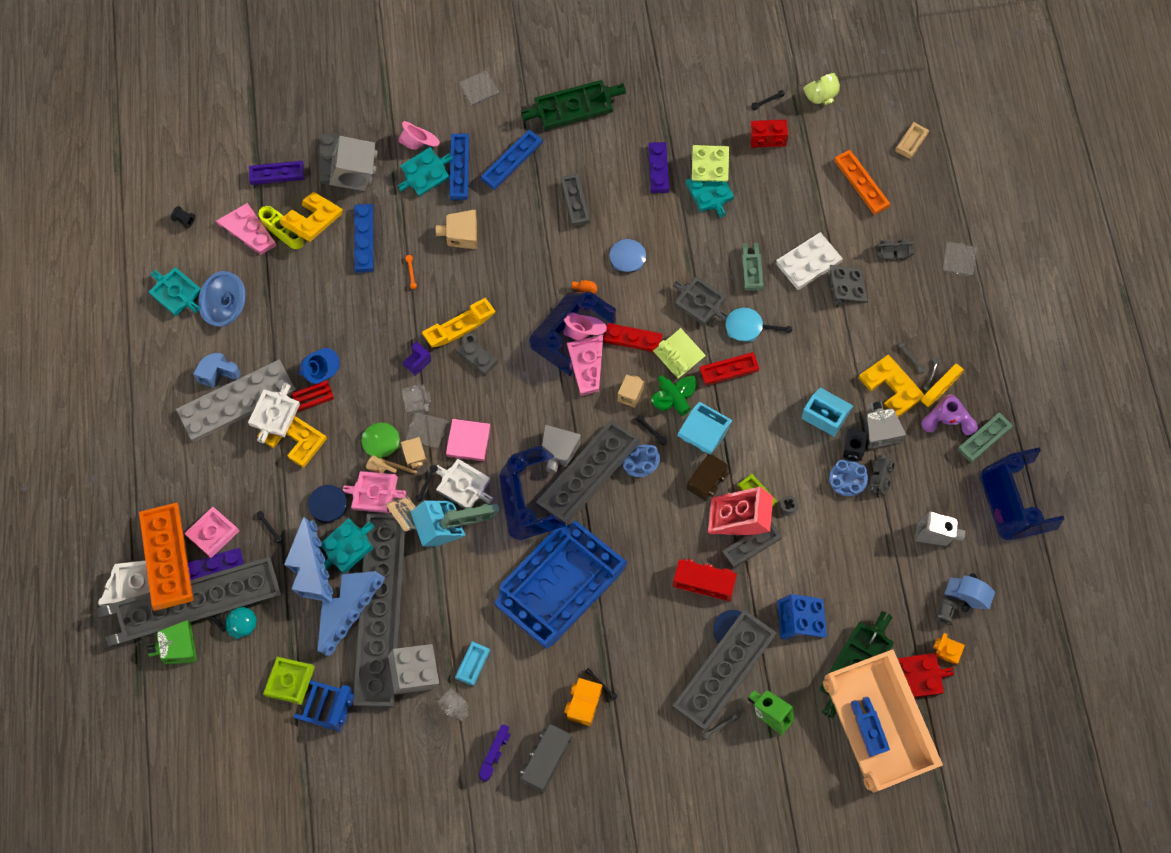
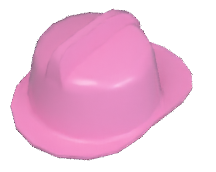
M402 122L404 129L398 139L399 143L414 150L420 149L424 145L439 146L438 138L432 133L409 122Z
M566 313L563 316L566 324L564 335L574 340H583L590 335H601L606 332L607 327L605 323L597 318L576 313Z

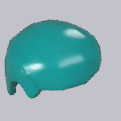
M235 608L226 618V631L236 639L249 636L256 628L257 618L249 608Z

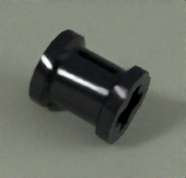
M177 206L171 213L170 219L174 222L178 221L188 229L195 221V214L187 213L180 206Z

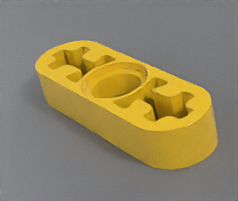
M955 364L923 396L921 402L929 408L962 375L964 369Z

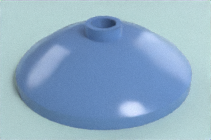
M220 271L211 275L204 282L199 293L198 306L200 307L199 311L202 318L208 324L217 327H224L234 322L244 307L245 288L241 279L234 273Z

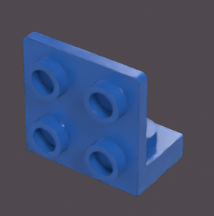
M790 594L777 600L780 639L788 640L797 635L819 638L827 636L823 599Z

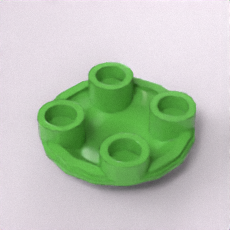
M388 423L372 424L362 435L363 449L371 457H388L399 449L400 438L398 431Z

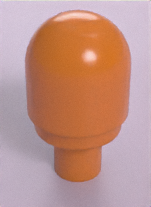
M581 280V283L572 281L571 288L579 290V293L582 295L592 296L597 292V285L592 281Z

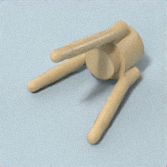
M372 456L366 465V468L374 473H384L385 470L396 473L397 470L394 468L414 474L417 473L414 469L376 456Z

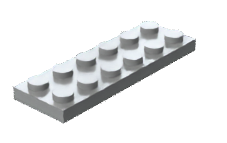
M279 359L176 410L194 443L251 415L263 390L280 392L283 383H286V385L289 384L291 386L287 393L289 397L292 395L291 393L296 392V389Z

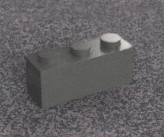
M549 724L547 729L544 728L539 736L541 741L538 747H533L529 755L531 757L529 764H524L520 772L522 783L543 794L572 741L571 734L552 724Z

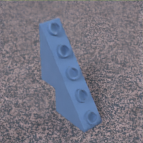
M303 517L284 564L294 573H297L291 589L303 598L332 603L333 590L328 583L329 574L324 566L325 557L321 553V541L316 533L318 530L317 525L313 520L308 521Z
M376 571L342 575L340 598H332V603L322 601L318 651L320 653L330 656L335 651L336 646L346 636L349 628L359 618L362 610L369 604L372 596L382 586L385 580L384 576Z

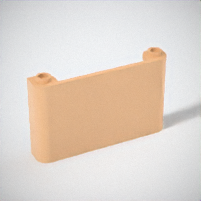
M894 650L831 672L825 676L823 681L824 689L830 694L863 773L865 787L875 793L943 765ZM866 696L869 697L874 711L877 712L890 751L872 757L868 756L855 719L856 716L853 714L850 704L853 700L858 701L862 713L866 714L867 712L862 703L863 697Z

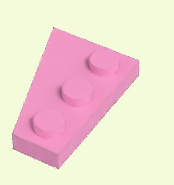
M248 203L216 221L217 225L228 230L231 235L238 237L244 244L260 255L276 246L275 241Z
M603 335L567 343L580 396L599 392Z

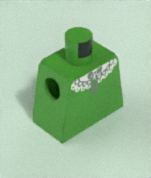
M188 620L158 631V643L147 645L149 657L160 655V659L164 664L197 662L192 626Z
M754 690L749 695L748 701L754 705L756 716L780 735H783L794 721L793 707L769 691H765L763 695H760Z

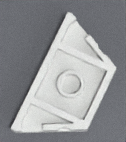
M146 561L115 564L111 571V577L105 585L102 598L99 599V606L102 607L149 593Z

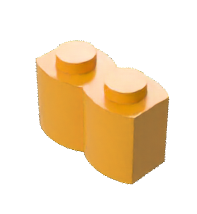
M581 678L578 679L577 683H573L570 692L573 698L571 702H567L564 712L567 714V720L591 727L601 695L602 684Z

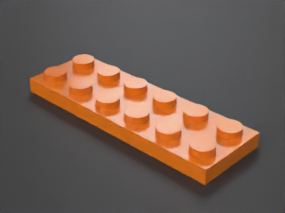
M178 503L140 511L139 517L153 610L156 611L194 601Z

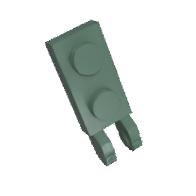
M742 243L744 291L763 290L762 263L758 243L753 245L754 254H748L747 243Z

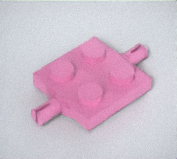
M360 471L355 486H343L344 494H353L351 508L357 511L390 513L386 505L391 504L394 498L405 499L406 497L405 490H396L398 477L395 474Z

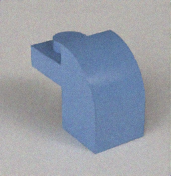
M221 353L205 356L199 362L194 372L197 382L215 388L220 375L234 380L239 379L241 375L238 366L233 362L226 361L224 354Z
M964 575L963 579L950 577L944 595L948 599L965 600L972 608L989 610L995 591L985 582Z

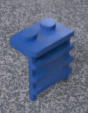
M310 680L309 685L313 687L303 715L294 714L293 718L341 732L347 720L349 706L352 705L354 699L351 688L342 685L340 689ZM319 687L324 689L314 719L309 718L308 715ZM329 691L336 692L326 722L319 721Z

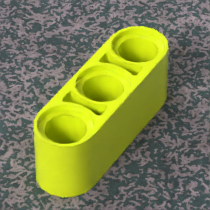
M270 206L262 207L259 210V218L265 229L292 249L303 247L305 243L304 238L286 227L279 229L283 226L280 224L283 217L282 214Z

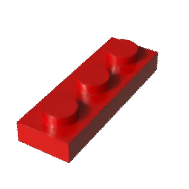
M607 323L604 343L653 352L662 341L663 334Z
M754 352L699 367L705 386L756 373L760 369Z

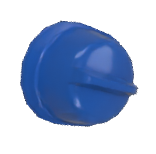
M330 348L319 349L301 361L298 374L302 375L310 383H320L336 374L339 369V357Z

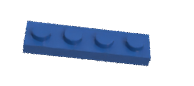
M528 130L481 176V180L495 190L543 143L542 139L531 130Z
M451 134V156L453 160L450 161V200H468L469 134Z
M373 204L354 205L355 273L374 272Z

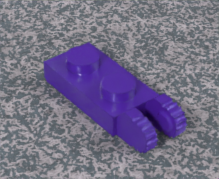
M504 724L501 725L479 772V778L484 782H487L493 774L492 764H497L502 752H499L501 745H506L511 734L508 733L509 727Z

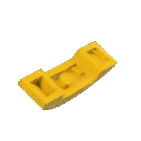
M483 298L470 305V310L442 325L435 324L422 331V335L432 348L447 344L479 327L495 314V310L488 300Z

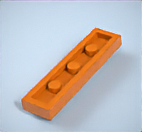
M851 150L835 157L834 162L874 215L890 207V202Z

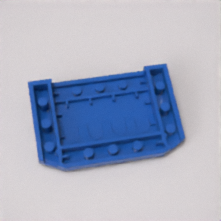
M575 520L568 526L555 528L501 583L500 592L494 604L534 640L547 649L554 645L622 574L627 562Z

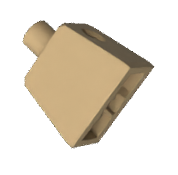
M476 210L448 214L446 216V225H436V236H446L447 244L451 247L477 249Z

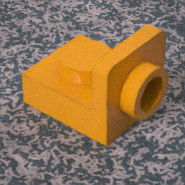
M943 633L941 638L937 637L933 646L936 649V656L957 665L965 645L947 638L948 634Z

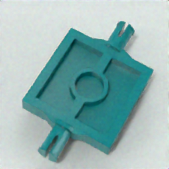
M429 147L400 165L406 178L405 181L397 185L402 192L411 186L418 196L421 197L450 179L444 164L453 160L452 156L448 153L439 158L432 148Z
M692 178L687 179L685 182L700 212L716 209L719 217L726 215L722 206L734 200V195L727 182L693 181Z
M174 267L163 276L157 270H153L154 273L151 272L150 275L157 282L148 292L171 314L176 317L187 307L194 313L200 310V307L193 301L199 296L201 288L180 270Z
M349 518L321 542V547L328 557L324 562L325 569L327 570L334 564L344 574L374 548L368 541L366 534L375 526L369 521L362 528H359Z

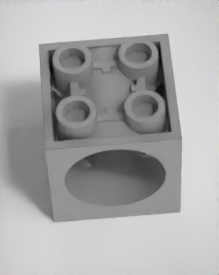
M339 136L332 153L329 185L365 191L367 185H371L372 177L375 176L376 166H373L378 152L375 150V142Z

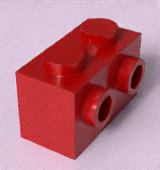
M787 119L751 121L749 130L750 147L786 146L788 139Z

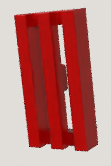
M328 381L291 393L293 399L299 401V403L312 400L299 405L298 412L334 399ZM328 393V395L312 400L320 395Z

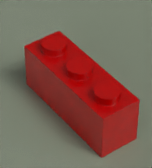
M679 559L673 587L730 602L737 573H733L732 570L727 568L717 569L707 563L703 565L697 564L691 559Z

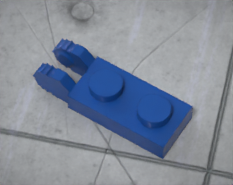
M866 696L862 699L866 714L862 713L858 701H851V708L856 716L855 719L868 756L872 757L890 751L877 712L874 711L869 697Z

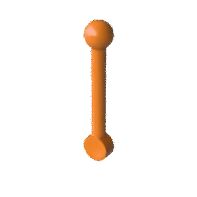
M407 255L405 259L409 267L410 288L416 289L417 284L414 282L412 268L413 257Z

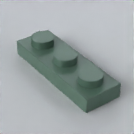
M999 412L958 448V451L972 463L1012 429L1013 425Z
M483 504L477 508L467 507L460 511L450 510L445 513L440 524L442 529L489 521L497 515L500 509L497 504Z

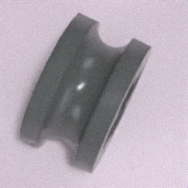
M786 496L781 500L780 509L786 515H793L798 509V502L794 497ZM792 502V507L794 508L786 509L785 503Z

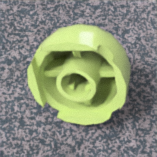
M831 73L821 77L816 82L809 83L803 89L805 95L812 103H823L826 106L834 102L833 98L838 95L840 84L835 73Z

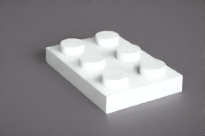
M820 232L777 259L776 264L796 289L800 290L828 272L830 265L837 266L842 263L843 258Z

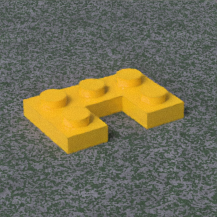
M313 191L302 201V206L313 212V214L305 218L291 210L281 218L280 224L311 242L342 215L343 209Z
M889 354L859 375V379L870 392L884 382L890 386L896 394L884 402L883 406L885 409H894L897 417H900L921 402L924 396L923 392Z
M294 416L286 435L298 443L287 456L290 460L305 468L327 440V437ZM268 434L265 443L274 448L282 437L276 434Z

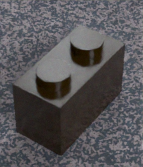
M708 454L687 482V490L704 501H707L709 497L713 498L718 490L717 486L720 481L723 483L729 475L727 472L728 464L714 455Z

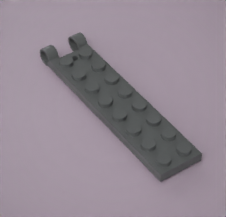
M271 557L191 580L194 599L192 602L154 611L149 592L97 608L99 618L117 613L122 632L105 637L107 647L157 633L188 620L190 623L280 596L281 592ZM127 617L131 619L129 623L125 622Z

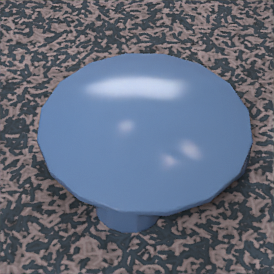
M625 239L613 245L609 256L615 270L631 272L642 269L646 259V252L639 242Z
M638 445L623 462L626 473L634 477H645L654 472L660 463V455L657 448L653 445Z
M839 460L830 471V485L835 492L842 496L851 497L858 495L867 485V470L865 466L855 461Z

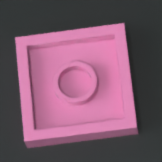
M452 419L446 457L484 462L490 424Z
M212 507L184 534L207 556L212 558L239 530L218 510Z

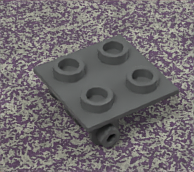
M830 265L828 275L831 280V291L834 292L833 301L837 305L842 304L843 300L868 302L860 268Z

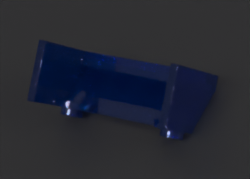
M570 292L566 294L529 339L532 350L569 376L572 374V360L558 351L563 343L559 333L566 325L564 319L568 314L577 313L581 308L593 310L610 323H616V309L592 292Z
M542 445L511 455L499 473L508 532L516 540L527 539L566 527V522L555 515L537 520L536 513L532 509L525 507L520 472L527 466L554 458V455Z
M1040 447L1011 453L985 467L981 472L980 480L997 531L1004 540H1014L1058 530L1065 519L1064 516H1058L1044 520L1043 514L1038 508H1024L1013 473L1020 472L1025 464L1034 463L1041 451Z

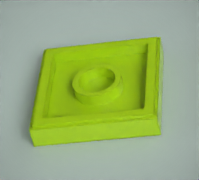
M276 657L263 695L302 705L315 667L312 664Z

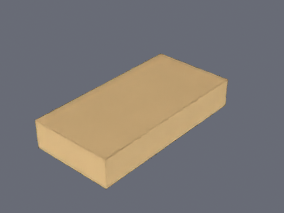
M913 122L895 151L911 159L928 135L929 130Z

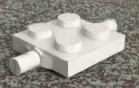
M283 383L280 392L263 390L248 421L250 426L261 430L257 439L258 442L265 443L268 434H276L285 438L300 405L299 401L287 396L291 388L289 384Z
M459 459L448 470L437 465L438 471L435 473L443 477L442 482L436 489L439 494L464 509L472 507L479 499L488 504L492 502L493 497L484 493L486 486L490 482V477Z

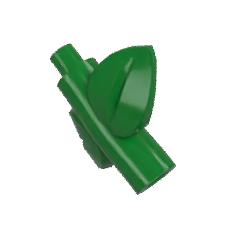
M663 375L659 376L657 380L662 391L655 392L651 396V403L662 411H666L674 405L681 417L691 411V407L686 399L694 394L696 388L695 376L681 378L675 385L670 379L666 380Z

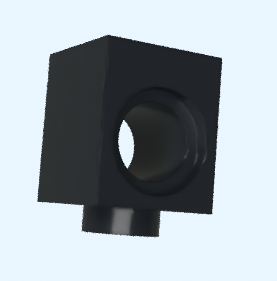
M848 429L843 457L850 461H862L867 432ZM856 444L859 448L854 449L850 445Z

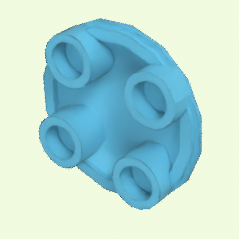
M750 308L735 309L726 319L728 336L738 341L753 342L762 331L763 321L761 316Z

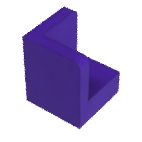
M417 341L411 346L412 354L403 361V365L415 376L431 362L430 353Z

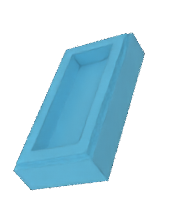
M472 641L455 679L474 687L490 653V649Z

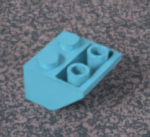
M820 387L805 406L801 419L835 437L851 412L853 405Z
M698 402L677 436L711 455L724 439L733 420Z
M423 501L410 512L423 547L440 546L466 536L462 526L442 529L440 521L444 518L445 513L450 510H456L453 501Z

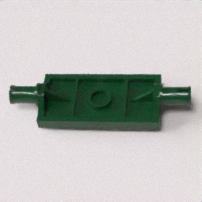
M602 80L535 97L536 107L521 110V116L523 121L538 117L541 119L544 130L557 128L612 113L611 98L626 94V89L623 83L608 87L604 86Z
M881 611L874 625L866 626L859 622L829 673L890 651L894 642L885 636L884 631L893 617L888 614L886 619L883 620L887 612ZM822 683L819 690L825 693L826 695L830 696L829 692H826V690L824 689ZM830 697L822 713L826 716L829 710L832 709L828 717L833 719L837 711Z

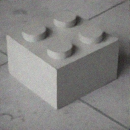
M433 644L397 648L389 653L388 658L394 694L433 690L439 684Z

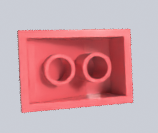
M756 487L711 498L708 533L757 535L770 532L773 496L762 487Z

